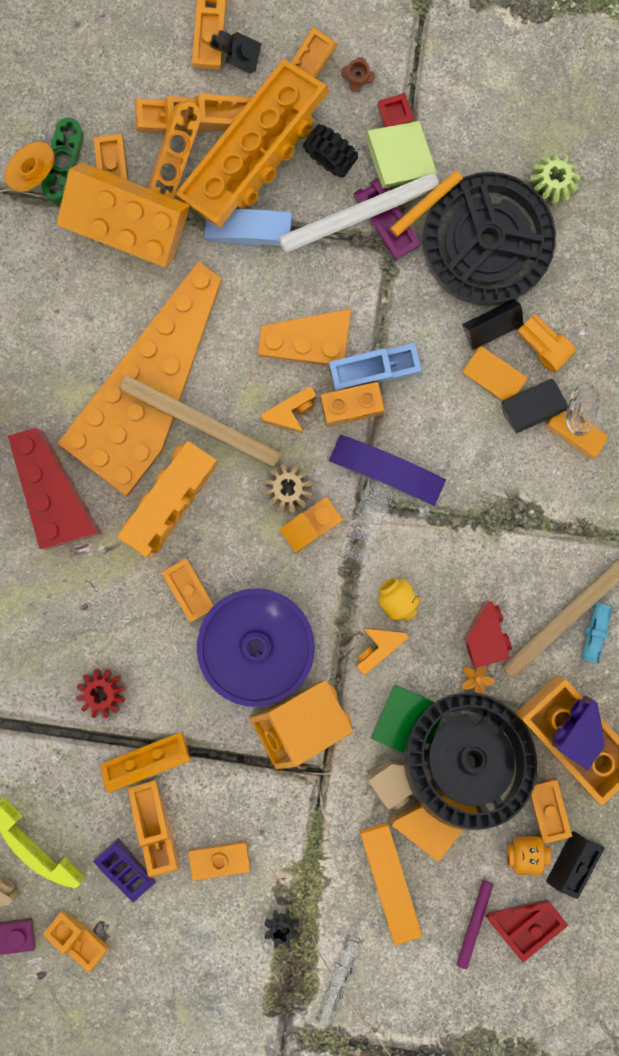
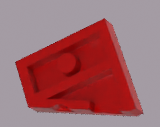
M548 899L489 912L485 915L523 963L568 926Z

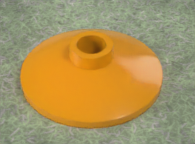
M41 141L32 142L22 147L7 164L4 175L6 184L17 192L30 190L40 184L52 169L54 163L53 149L47 143Z

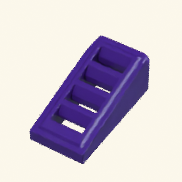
M119 838L103 850L93 861L132 902H135L156 883L153 878L148 877L146 869ZM117 853L120 857L110 864L108 860ZM125 861L128 865L118 873L115 869ZM133 869L136 874L126 882L123 877ZM141 877L144 882L133 891L130 886Z

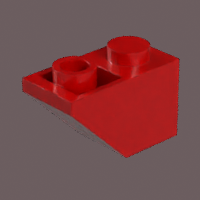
M493 601L482 603L464 637L472 666L475 668L510 658L508 651L512 650L508 634L502 633L500 622H503V616L499 606H494Z

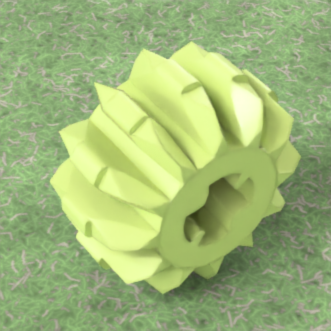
M557 152L553 153L551 159L543 156L540 164H535L532 168L534 175L530 177L529 181L531 184L536 185L533 189L543 194L541 197L544 201L550 197L553 205L557 204L559 198L566 202L570 198V194H574L578 189L575 183L580 180V175L573 173L577 168V163L568 165V155L562 160H559ZM550 177H552V178L558 177V178H559V181H558L557 179H555V180L552 181V180L550 179Z

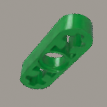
M64 118L56 125L51 148L54 151V163L49 174L41 184L44 195L53 203L62 202L69 169L77 165L84 139V132L80 124L73 118ZM70 127H73L76 135L70 136L68 142L73 150L66 146L67 138L63 133L64 131H69ZM60 154H68L71 158L69 165L64 168L55 165L56 157ZM53 171L60 175L59 185L62 190H57L55 194L49 188L50 186H55L57 182V176L55 173H52Z

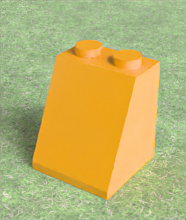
M327 680L315 682L249 717L275 769L297 767L354 732L350 726L351 720L345 710L341 709L337 701L336 690Z

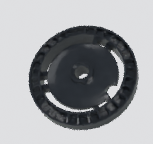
M481 172L463 177V180L431 207L423 230L425 261L438 284L456 298L482 306L502 305L527 294L537 285L548 270L556 246V230L553 216L540 194L519 178L498 172ZM489 192L507 196L519 203L531 217L537 234L531 232L527 218L517 206L505 199H502L499 204H492ZM480 193L481 197L472 199L471 195ZM464 198L465 204L453 214L446 230L445 246L451 261L448 265L441 251L439 241L440 225L448 210ZM482 235H492L496 243L486 244L482 239ZM532 243L537 244V252L531 251ZM527 259L534 261L529 271L521 278L503 286L485 287L467 281L471 279L481 283L500 282L516 274ZM454 268L462 274L461 277L453 271Z
M458 693L436 701L426 708L414 721L404 747V768L413 795L428 814L452 828L465 831H479L496 827L509 821L525 806L535 786L537 755L530 732L512 709L501 701L487 695ZM471 711L483 715L478 724L473 723L470 716L452 719L435 733L430 744L426 743L432 727L441 717L448 713ZM490 719H491L492 721H494V722H495L496 724H498V725L496 726L495 724H493L492 722H490ZM513 750H514L515 759H516V775H515V779H514V784H513V786H512V788H511L509 794L507 795V797H506V798L504 799V801L502 802V799H501L500 796H501V795L507 790V788L509 787V785H510V783H511V780H512V778H513V774H514V767H515L514 754H513ZM424 751L428 752V762L424 761ZM467 754H470L474 757V768L470 767L467 764ZM425 769L430 770L436 786L445 796L462 805L476 806L478 813L462 811L443 800L434 790ZM492 802L495 808L488 811L485 804Z

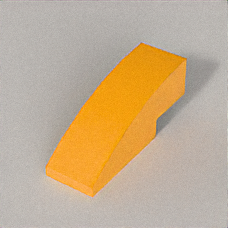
M154 780L127 788L139 846L143 849L148 877L156 878L181 871L172 830L157 781Z

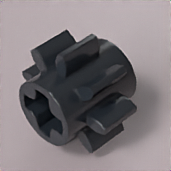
M288 909L285 914H279L277 910H274L273 919H265L264 925L270 928V930L265 932L264 938H272L274 948H277L279 944H285L287 948H290L291 938H299V932L293 929L299 925V919L292 920L289 916L290 910ZM281 924L283 928H287V931L282 933L280 929L277 930V925Z

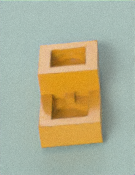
M64 911L57 915L42 934L63 955L68 953L88 973L95 969L110 950V947L95 933Z

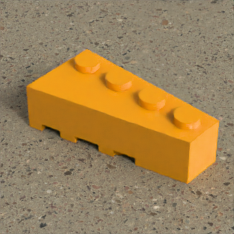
M189 441L185 445H178L171 456L174 460L167 469L164 467L155 479L156 484L142 497L138 504L139 507L127 519L122 530L117 535V538L145 557H155L219 463Z

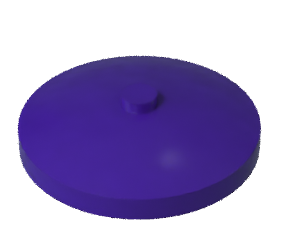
M259 588L245 589L226 596L209 611L199 630L197 657L205 679L219 695L239 705L263 707L286 699L303 684L313 664L315 643L312 628L307 617L292 600L272 590Z

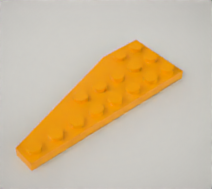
M199 261L57 443L127 497L163 452L169 429L175 417L122 391L120 385L125 376H130L177 401H180V398H182L199 343L202 340L206 323L222 283V279Z

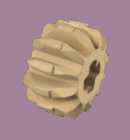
M281 464L283 474L279 475L275 469H272L270 472L276 480L274 481L269 478L264 480L265 484L273 486V489L264 490V495L275 494V497L268 503L270 506H273L278 501H281L278 507L279 512L284 511L285 504L287 503L289 504L290 512L294 513L295 506L293 503L297 501L299 506L304 508L306 504L300 497L311 498L312 493L303 491V488H309L313 484L312 481L301 482L308 475L305 470L296 476L298 465L294 464L291 473H287L286 464ZM285 481L288 484L290 481L295 483L293 487L295 493L291 496L288 493L286 496L281 493L283 490L281 484Z

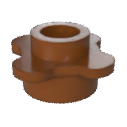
M362 57L351 61L348 66H344L341 70L342 77L348 80L350 89L354 92L360 91L363 85L373 83L375 80V73L370 71L368 63ZM359 72L361 76L357 77L355 74Z

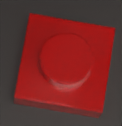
M406 93L378 101L377 106L384 127L414 121Z

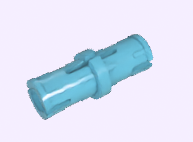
M595 603L589 628L586 627L585 633H587L581 659L599 664L605 638L608 639L609 636L607 629L614 607Z

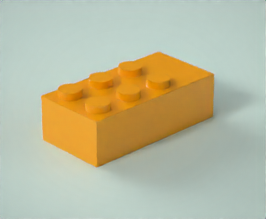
M81 162L69 169L56 225L165 268L175 259L190 205Z
M556 674L515 713L597 803L603 806L619 791V736L601 718L605 747L588 771L553 747L551 743L554 740L553 734L561 724L565 725L571 716L570 710L573 704L578 699H583L565 678Z

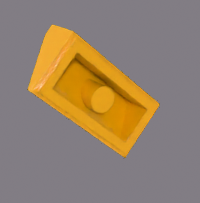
M479 346L461 372L502 401L517 395L528 380L525 375L482 346Z
M570 408L551 417L544 426L591 460L597 457L608 438L607 434Z

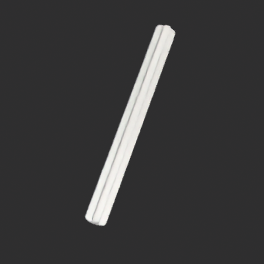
M434 173L423 176L284 234L280 237V245L284 252H290L428 194L439 185V180Z

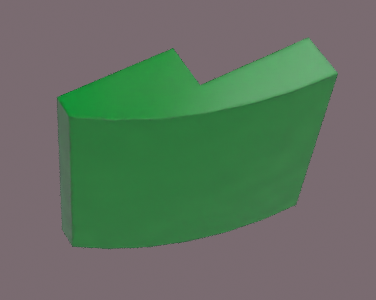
M394 684L370 738L404 753L406 739L414 721L435 701ZM442 717L432 727L426 740L427 744L431 743Z

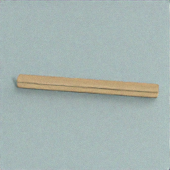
M125 376L120 385L122 391L270 466H275L280 458V453L130 376Z
M619 559L503 665L504 671L510 677H516L619 582Z

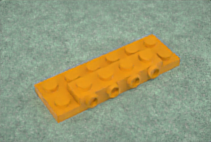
M283 58L175 193L177 198L189 204L190 208L218 228L222 227L236 208L244 209L246 205L252 206L258 199V190L264 183L269 184L274 180L277 173L276 168L282 160L288 161L293 156L295 151L294 145L301 137L307 138L312 132L314 119L311 114L329 93L327 85Z

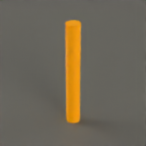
M455 170L390 227L391 232L398 237L463 180L462 175Z

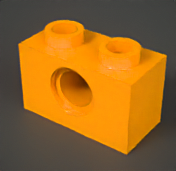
M378 382L321 394L320 397L326 427L383 415L385 411Z

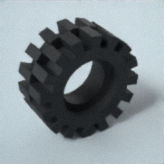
M317 124L303 143L306 153L310 154V157L316 160L319 166L322 165L326 171H331L333 175L341 178L346 176L358 159V153L354 151L355 148L349 145L346 139H342L339 133H334L333 129L327 128L325 125Z

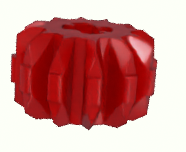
M99 668L94 669L93 677L85 674L83 680L86 684L80 683L76 687L79 691L84 692V694L77 696L76 700L86 701L81 710L85 712L91 707L92 718H96L99 711H101L103 718H108L110 714L109 709L117 713L120 710L117 703H124L126 701L124 696L118 694L125 691L126 686L121 685L117 687L116 683L120 681L121 676L117 675L111 680V669H106L103 677ZM103 687V693L107 694V696L100 700L99 694L95 690Z

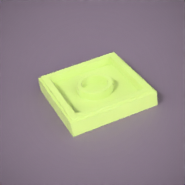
M420 121L368 130L366 132L365 138L382 189L404 185L431 173L437 175Z

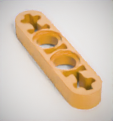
M180 102L173 109L147 188L156 192H160L161 187L155 186L156 181L162 185L170 186L169 191L163 189L162 194L171 198L175 197L201 121V111L193 102ZM188 107L190 108V114L193 115V120H187L184 129H189V134L184 131L174 130L175 125L182 127L184 117L180 115L181 110H187ZM175 135L181 136L185 143L183 150L175 153L170 148V140ZM167 163L171 164L175 170L174 177L169 181H165L160 174L161 167Z

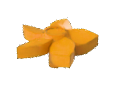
M486 666L477 668L476 672L472 668L463 667L464 673L469 679L463 683L461 689L470 690L474 688L475 693L484 694V686H490L495 683L493 678L484 676L486 674Z

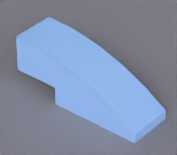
M235 209L221 228H218L206 219L204 240L261 247V244L281 246L280 237L291 232L292 212Z
M415 343L391 349L383 348L329 362L336 391L422 374Z

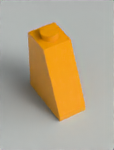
M441 791L437 792L443 800L457 809L470 813L478 812L476 806L456 803ZM418 802L393 814L390 818L391 825L437 862L441 860L463 832L461 829L452 828L439 822L428 814Z

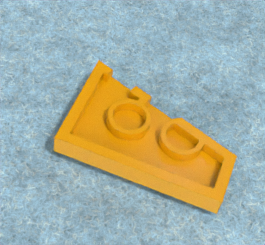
M351 309L263 325L261 327L258 356L330 366L329 362L345 358Z

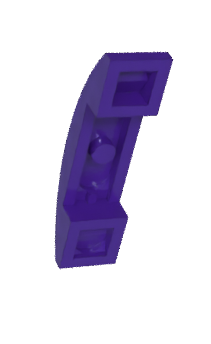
M341 434L329 459V462L350 471L358 472L432 506L436 505L446 479L411 462Z

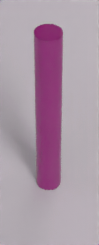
M482 880L456 965L462 969H468L494 884L489 881Z

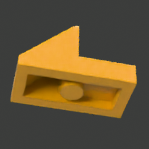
M309 386L262 413L260 417L264 424L303 434V430L293 413L298 411L299 414H302L314 407L313 401L316 400V394L312 387Z
M325 497L305 512L300 513L279 530L296 553L342 522L343 519L328 497Z
M363 627L377 646L374 649L368 646L357 656L360 660L356 663L357 668L363 675L367 674L409 638L408 635L403 631Z

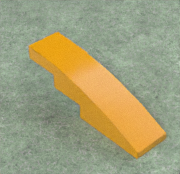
M198 93L196 98L167 96L165 100L136 98L134 102L136 131L166 132L173 109L180 102L186 101L193 102L201 111V121L197 132L226 131L252 97ZM188 107L187 110H181L180 115L184 117L182 127L175 125L174 130L189 132V129H184L186 121L193 120V115L190 114V108Z
M388 822L360 830L394 945L423 937Z

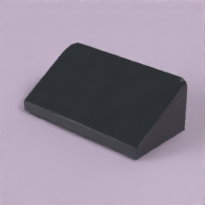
M513 299L463 323L462 326L471 350L523 326L522 307L519 302Z
M549 379L501 402L504 417L516 434L569 410L565 398L553 379Z
M572 831V837L567 839L546 881L557 891L578 899L605 847Z

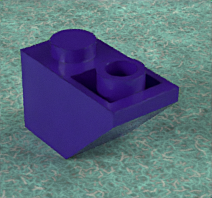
M584 696L582 700L578 699L571 707V716L565 725L561 724L553 734L554 740L551 745L588 771L605 747L598 703Z

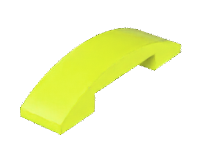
M2 796L0 798V833L12 851L29 868L46 879L63 886L77 888L86 876L66 857L58 864L52 861L15 825L23 815Z

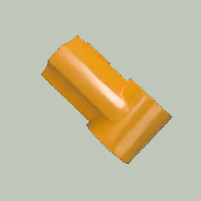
M536 314L516 332L538 353L537 357L540 362L553 373H556L576 353V348L566 337L556 334Z

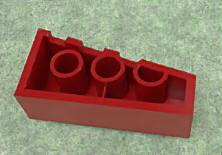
M33 428L9 435V443L39 549L48 550L102 534L44 431Z

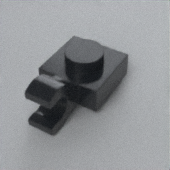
M220 30L218 36L212 35L210 47L226 53V63L251 74L256 71L262 43L239 32L231 36L229 33Z

